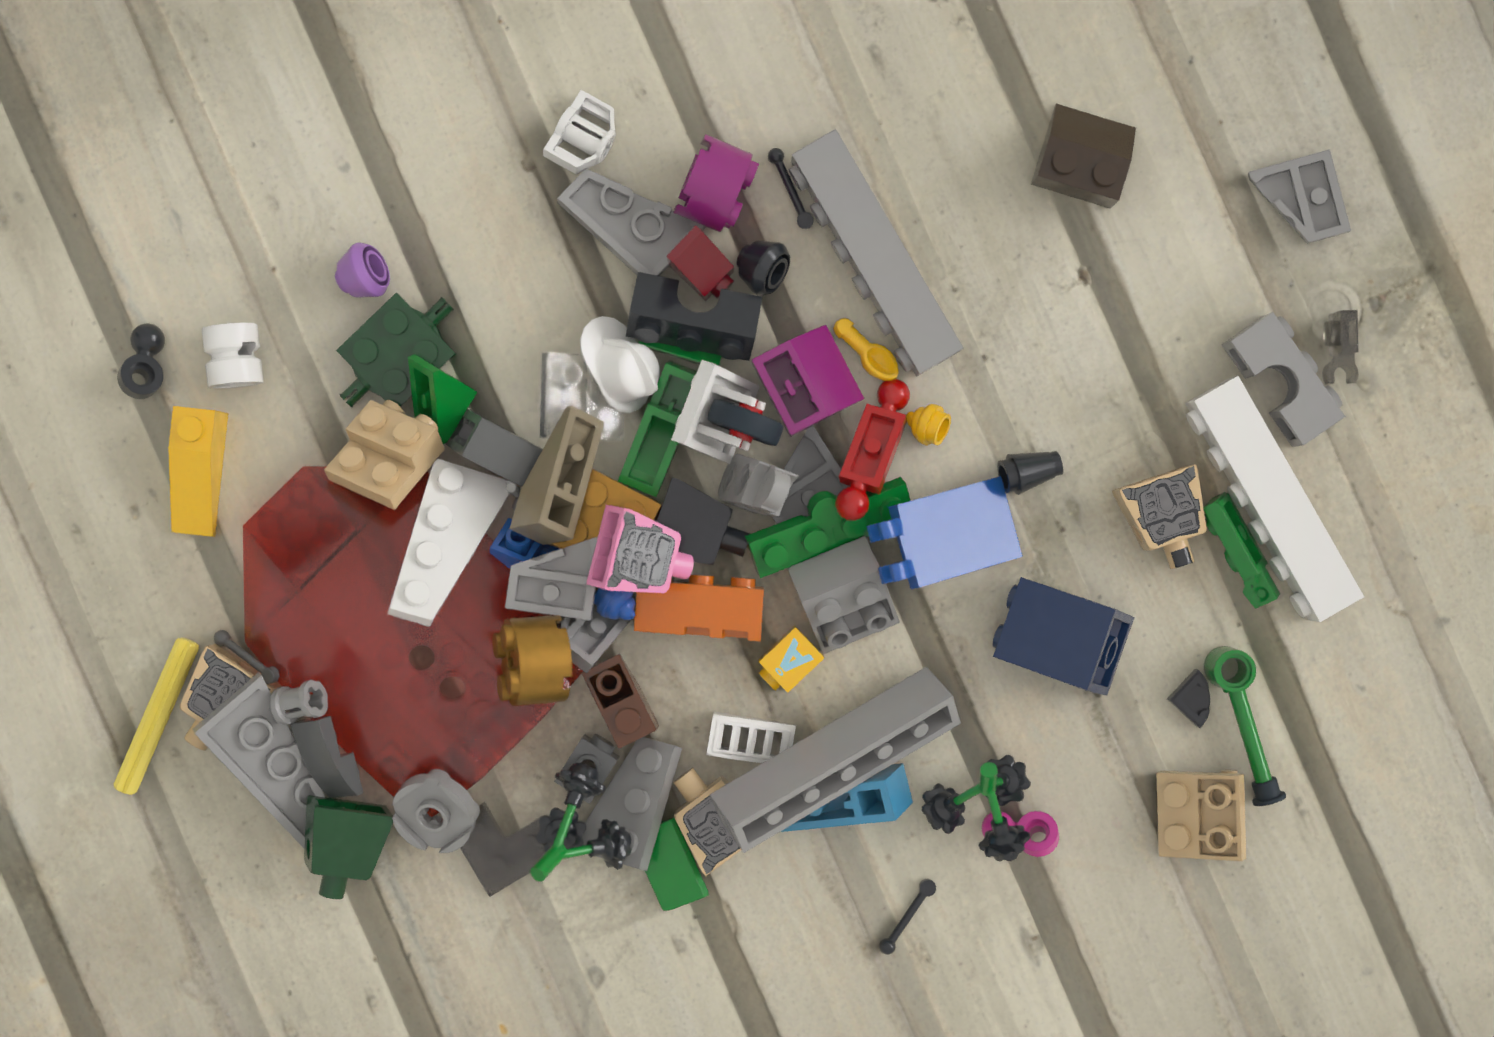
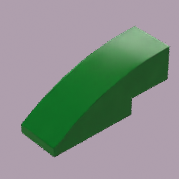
M671 360L665 363L657 383L658 390L653 393L651 401L647 405L618 482L657 497L680 444L671 439L676 428V421L682 413L690 392L692 379L697 371Z

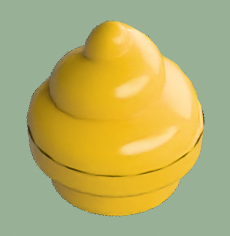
M929 404L926 407L917 408L915 412L911 411L906 414L907 423L911 427L913 436L919 443L926 446L932 443L938 446L943 442L951 424V415L945 413L943 407Z

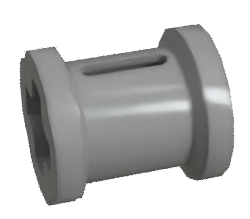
M314 680L305 681L300 687L293 689L288 686L279 687L273 691L270 698L271 712L274 718L283 725L292 724L299 717H322L328 709V694L322 683Z

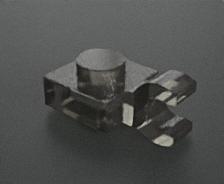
M1340 310L1329 314V321H1326L1323 327L1324 344L1329 346V356H1333L1332 360L1325 365L1322 371V380L1325 385L1334 384V372L1337 368L1345 371L1346 384L1356 383L1359 376L1358 368L1355 364V353L1359 352L1358 310Z

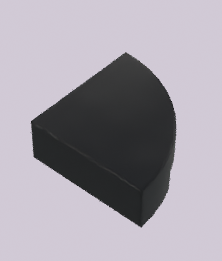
M1194 669L1167 700L1197 728H1201L1209 716L1210 692L1206 678L1198 669Z

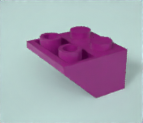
M827 325L790 339L752 359V365L790 437L864 399Z

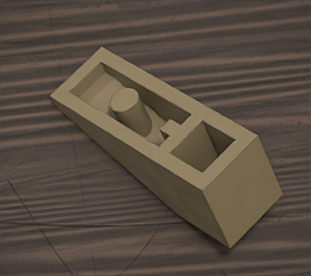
M573 405L566 406L520 490L510 525L511 530L542 545L573 539L605 422Z

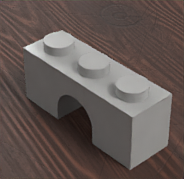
M1272 312L1262 316L1221 345L1245 379L1256 376L1266 368L1275 369L1285 377L1288 385L1287 396L1283 403L1269 412V414L1292 447L1304 446L1346 416L1340 409L1342 401L1338 394L1329 385L1324 386L1316 375L1318 366L1314 359L1306 351L1301 352L1291 339L1294 337V332L1289 323L1281 316L1276 317Z

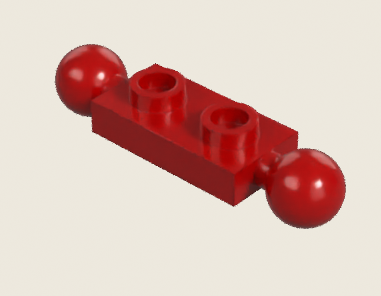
M900 379L881 383L877 390V400L881 405L880 407L866 403L839 474L840 483L850 486L843 489L837 495L835 502L838 514L846 520L855 521L865 516L869 509V498L866 491L876 494L881 493L907 423L906 414L896 412L903 409L910 399V390L906 383Z

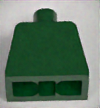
M308 795L306 803L304 861L310 873L322 875L319 895L329 899H343L348 878L369 880L393 825V815L386 805Z

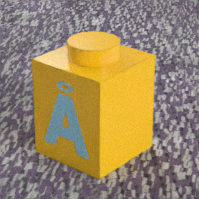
M794 625L759 659V663L764 668L758 673L775 691L782 686L788 693L825 657Z

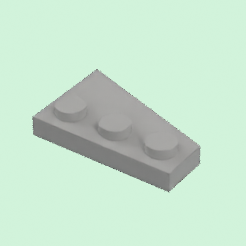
M585 169L557 198V203L636 275L638 272L660 276L669 267L666 256L695 225L702 231L706 228L701 224L674 214L672 207L659 201L655 203L633 193L632 189L588 169Z
M644 737L638 739L586 820L585 824L587 827L583 834L584 845H586L588 840L597 839L598 829L602 828L601 822L603 819H608L610 822L617 821L619 827H625V830L632 839L630 845L632 848L631 854L626 857L623 864L647 871L682 748Z

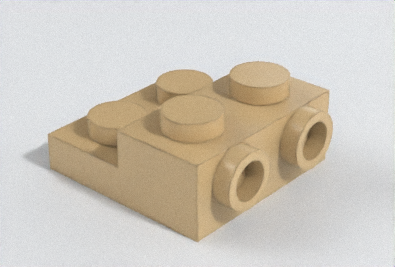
M370 400L345 429L350 440L324 471L330 481L395 510L445 448L438 433L437 424L428 416L419 414L414 419L407 416L404 410L391 400H386L383 404Z

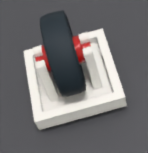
M702 360L697 373L692 379L690 392L682 413L676 421V428L671 440L730 464L736 447L748 451L752 440L776 446L782 435L784 425L762 415L766 403L756 399L759 385L716 364Z

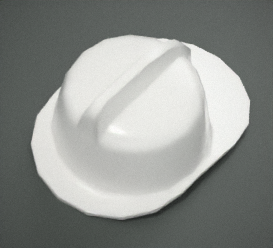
M605 316L592 319L584 327L580 338L581 354L587 368L609 406L618 412L624 413L639 410L646 403L648 396L658 390L657 383L660 377V367L657 357L648 347L638 344L635 338L626 337L627 327L618 320Z

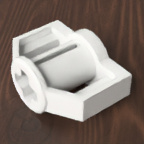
M580 90L572 105L566 109L560 118L553 135L543 149V156L574 174H578L601 163L610 151L616 136L614 108ZM582 109L609 124V131L579 116ZM565 141L589 154L590 157L582 160L559 146Z

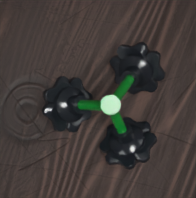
M1005 755L1000 760L990 759L981 765L979 783L963 793L958 794L953 788L945 790L944 786L940 783L934 785L931 791L924 792L922 798L925 804L922 806V812L926 815L928 823L931 824L934 830L942 828L946 834H950L954 831L955 827L962 826L965 823L962 815L965 812L964 802L981 793L988 798L993 819L991 820L992 830L985 832V838L978 845L979 849L985 852L986 857H994L996 861H1013L1024 851L1025 843L1031 836L1029 832L1024 830L1022 825L1009 826L1007 818L1001 814L999 805L1005 806L1010 801L1020 802L1024 799V792L1022 790H1026L1031 786V782L1026 776V765L1023 762L1015 763L1014 757L1011 755Z
M582 763L571 764L568 770H561L555 775V778L561 781L565 790L568 791L564 802L567 805L566 810L563 811L554 807L551 809L550 816L543 815L539 819L540 831L536 836V840L539 843H545L544 850L546 853L530 870L532 878L538 882H543L563 859L586 854L590 857L601 856L608 868L614 867L616 870L622 869L623 861L626 860V857L632 851L630 847L632 839L625 830V827H619L617 821L610 822L608 819L602 820V828L598 829L597 839L588 840L586 845H584L583 834L587 825L583 821H578L579 814L575 809H580L584 797L600 795L601 792H605L606 787L599 782V774L596 768Z

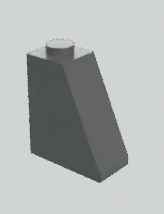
M469 409L466 410L448 442L445 443L461 456L521 487L543 450Z

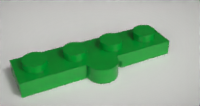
M899 477L885 482L880 494L866 491L869 498V509L865 516L859 520L850 521L842 518L835 506L837 496L832 492L822 491L813 495L807 505L808 517L799 515L746 535L745 538L757 574L760 578H763L863 536L869 537L866 526L891 520L888 507L911 501L905 481Z

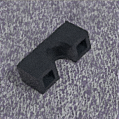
M638 272L629 312L626 337L636 338L644 343L656 342L676 346L689 352L701 351L716 354L728 360L741 359L750 361L762 303L761 296L721 289L718 303L713 309L706 312H694L685 308L678 299L679 280Z

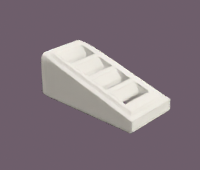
M714 711L706 755L763 763L776 756L771 754L774 731L782 732L779 753L793 746L796 725ZM724 725L733 726L729 747L721 746ZM741 727L749 728L746 750L738 749ZM758 729L766 730L762 753L754 751Z

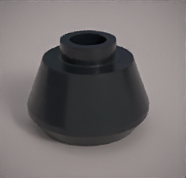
M755 241L751 245L744 246L736 261V265L739 267V276L755 295L763 296L773 293L782 284L789 270L790 255L786 246L780 242Z

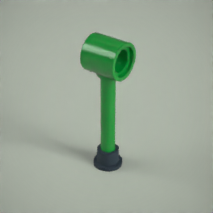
M1229 646L1217 647L1207 655L1204 662V672L1212 684L1222 688L1224 693L1229 694L1255 780L1251 783L1255 798L1252 800L1253 805L1266 806L1280 802L1286 798V793L1280 791L1277 778L1271 777L1245 689L1251 686L1256 677L1255 662L1250 655ZM1234 658L1238 664L1237 673L1231 679L1225 680L1221 672L1222 666L1225 661Z

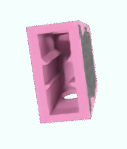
M606 505L586 584L610 591L666 593L672 577L685 580L691 575L694 560L692 555L678 552L681 542L680 533L633 510Z

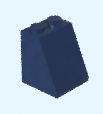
M1020 577L1018 585L1015 584L1011 588L1007 598L1006 606L1009 608L1005 623L1000 624L995 632L993 647L996 649L993 657L1086 691L1107 696L1135 617L1117 609Z

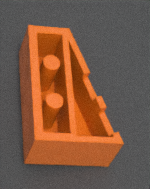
M691 574L689 582L672 581L671 578L670 586L666 593L636 592L634 631L676 635H706L712 638L737 637L748 638V641L761 642L764 587H755L756 579L731 577L730 585L714 584V576Z

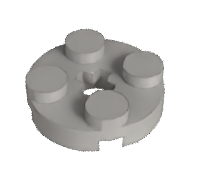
M433 769L428 774H418L406 780L393 798L392 803L395 810L392 819L398 833L408 843L418 849L425 851L428 846L441 848L439 853H450L461 848L472 834L480 813L478 804L473 801L467 790L451 779L447 772L440 769ZM429 808L436 809L441 813L443 819L438 815L431 817L427 811Z

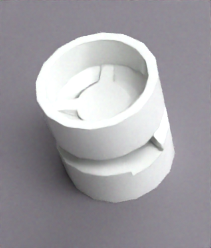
M227 323L202 328L204 352L211 355V360L205 364L208 388H237L264 383L261 359L254 356V351L260 348L257 324Z

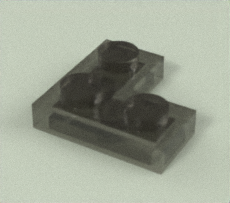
M483 802L478 805L480 813L476 820L475 828L468 841L460 849L490 897L529 874L531 868L546 852L544 850L545 843L542 844L536 840V836L540 831V817L505 837L488 806Z

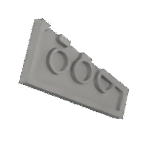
M258 672L196 725L193 731L304 848L308 795L325 797V795L306 767L288 725H283L274 718L270 708L271 693L262 675Z

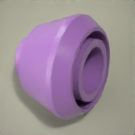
M357 242L338 261L335 279L339 288L353 297H380L385 294L390 283V273L383 256L375 247Z

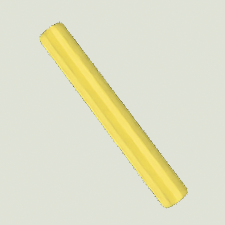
M187 638L175 640L114 781V788L119 792L132 795L139 789L199 650V645Z

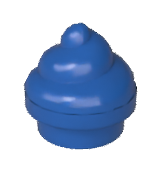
M599 588L595 593L594 599L597 613L602 617L614 620L620 618L623 620L633 619L635 617L633 610L635 607L634 592L610 591Z

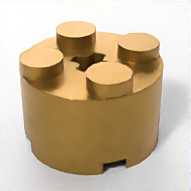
M559 615L506 619L501 626V632L493 633V654L495 659L501 658L502 675L497 677V692L500 701H509L512 706L563 702L568 699L571 688H562L563 677H572L571 648L566 628H557V624L562 620Z

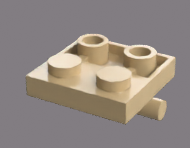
M1230 769L1221 770V773L1160 771L1156 773L1159 857L1243 861L1246 859L1244 774H1238V770Z

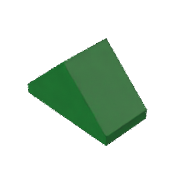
M411 355L408 357L414 419L419 414H424L431 418L437 424L438 433L442 443L445 444L476 396L477 391L419 356Z

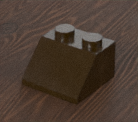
M1056 103L1031 185L1110 209L1119 201L1132 160L1136 128Z

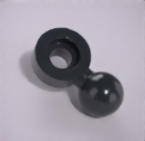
M150 323L141 324L133 330L130 342L132 348L136 351V355L127 358L117 374L121 390L126 395L135 399H145L152 396L161 386L164 377L162 367L153 356L163 349L165 336L158 326ZM132 374H141L145 378V384L139 385L135 383L132 379Z

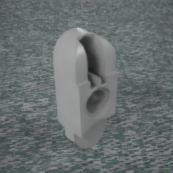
M736 454L732 457L730 464L728 463L723 473L719 487V499L755 514L779 517L789 489L798 478V475L765 462Z

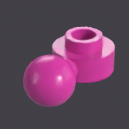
M1001 811L1002 816L1007 818L1009 826L1022 825L1024 830L1030 833L1031 837L1036 832H1043L1046 835L1044 840L1040 842H1035L1030 837L1025 843V853L1034 857H1042L1055 850L1059 843V831L1055 820L1049 814L1033 811L1025 814L1018 822H1014L1007 813ZM992 812L982 822L984 837L986 831L992 830Z

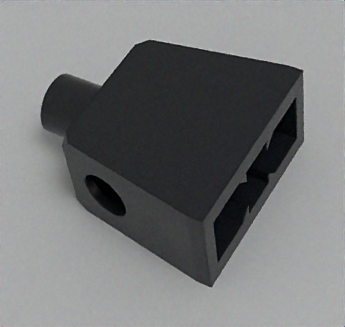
M672 477L657 523L680 533L681 542L678 552L692 555L694 562L714 565L719 549L743 557L747 547L745 536L751 534L728 526L733 509L685 482Z

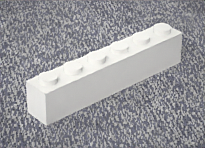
M1239 376L1229 378L1185 403L1190 411L1186 414L1188 423L1198 436L1203 434L1210 446V449L1207 450V455L1212 465L1218 472L1223 470L1231 483L1227 489L1232 500L1239 508L1244 507L1252 521L1248 523V527L1253 537L1260 545L1265 543L1273 558L1269 560V564L1280 581L1286 580L1291 588L1293 595L1290 596V601L1296 612L1302 618L1307 617L1310 621L1322 622L1364 598L1363 593Z

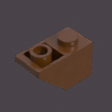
M620 654L593 666L588 673L581 672L618 749L658 729L659 724L641 687Z

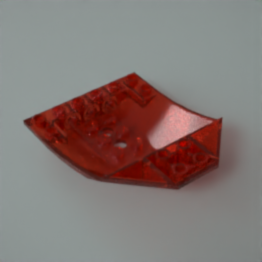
M303 466L243 525L245 644L266 667L274 666L278 669L280 677L277 682L282 687L297 688L308 680L322 683L328 694V709L322 717L331 716L338 745L347 753L353 752L355 761L393 797H395L406 780L418 774H428L433 769L447 772L451 779L468 790L509 753L557 703L512 706L509 701L499 700L497 677L502 675L501 658L495 659L493 654V633L501 632V626L506 619L553 615L505 608L510 569L489 553L490 546L494 540L487 533L459 576L430 627L388 615L430 474L427 471L398 507L393 510L330 481L324 471L327 466ZM419 645L429 647L435 655L432 665L424 669L416 668L409 660L411 650ZM573 662L572 677H563L562 689H569L581 675V672H583ZM448 677H457L464 682L465 690L459 697L449 698L441 692V682ZM429 808L427 813L429 816L433 817L437 815L439 811L433 808Z

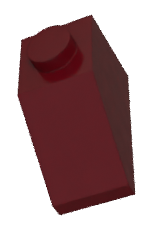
M697 225L666 256L670 268L705 301L712 295L718 299L721 289L728 290L734 283V280L730 277L735 272L734 266Z

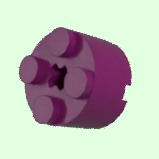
M705 134L700 144L708 148L707 150L701 148L699 154L695 155L678 197L686 201L685 205L677 204L673 213L721 232L724 227L728 229L731 226L734 227L743 203L736 201L741 189L746 190L747 187H750L759 163L751 160L752 153Z

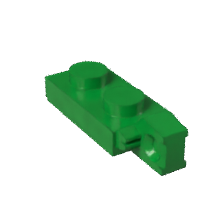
M1223 492L1213 497L1203 507L1206 526L1214 536L1218 535L1226 549L1224 555L1229 567L1234 572H1239L1245 585L1242 593L1255 609L1276 600L1280 592L1265 567L1268 562L1229 493Z

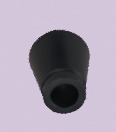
M1057 451L1008 454L1006 459L998 461L997 470L998 476L1002 478L1005 492H1015L1019 495L1056 476L1062 475L1063 463Z

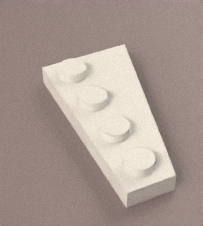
M437 459L433 463L388 615L430 627L459 576L469 563L503 504L508 499L510 493L507 492L506 486L511 481L441 459Z

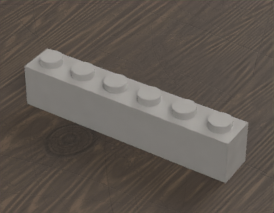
M834 129L793 153L791 163L794 167L789 169L793 181L800 191L807 188L815 202L810 205L814 217L821 227L828 225L836 238L831 241L835 253L843 264L849 261L857 274L852 278V281L864 300L870 297L878 310V312L873 314V317L885 336L891 333L899 346L898 349L894 350V353L906 372L913 370L917 377L963 349L961 342L837 130Z
M927 667L923 668L711 793L710 797L721 822L742 852L749 851L961 724L954 697Z

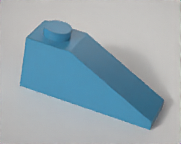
M892 764L781 832L896 821L913 803L904 764Z

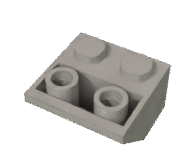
M865 536L787 568L823 654L842 648L847 644L900 623L887 585L881 582L878 571L880 566Z

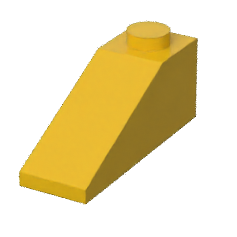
M173 406L168 446L171 532L215 537L229 413Z

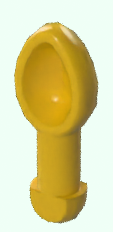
M841 318L835 322L833 327L835 335L838 339L842 338L860 356L862 367L869 375L883 381H892L897 378L899 374L898 364L890 350L880 344L870 343L853 326L855 323L851 320Z

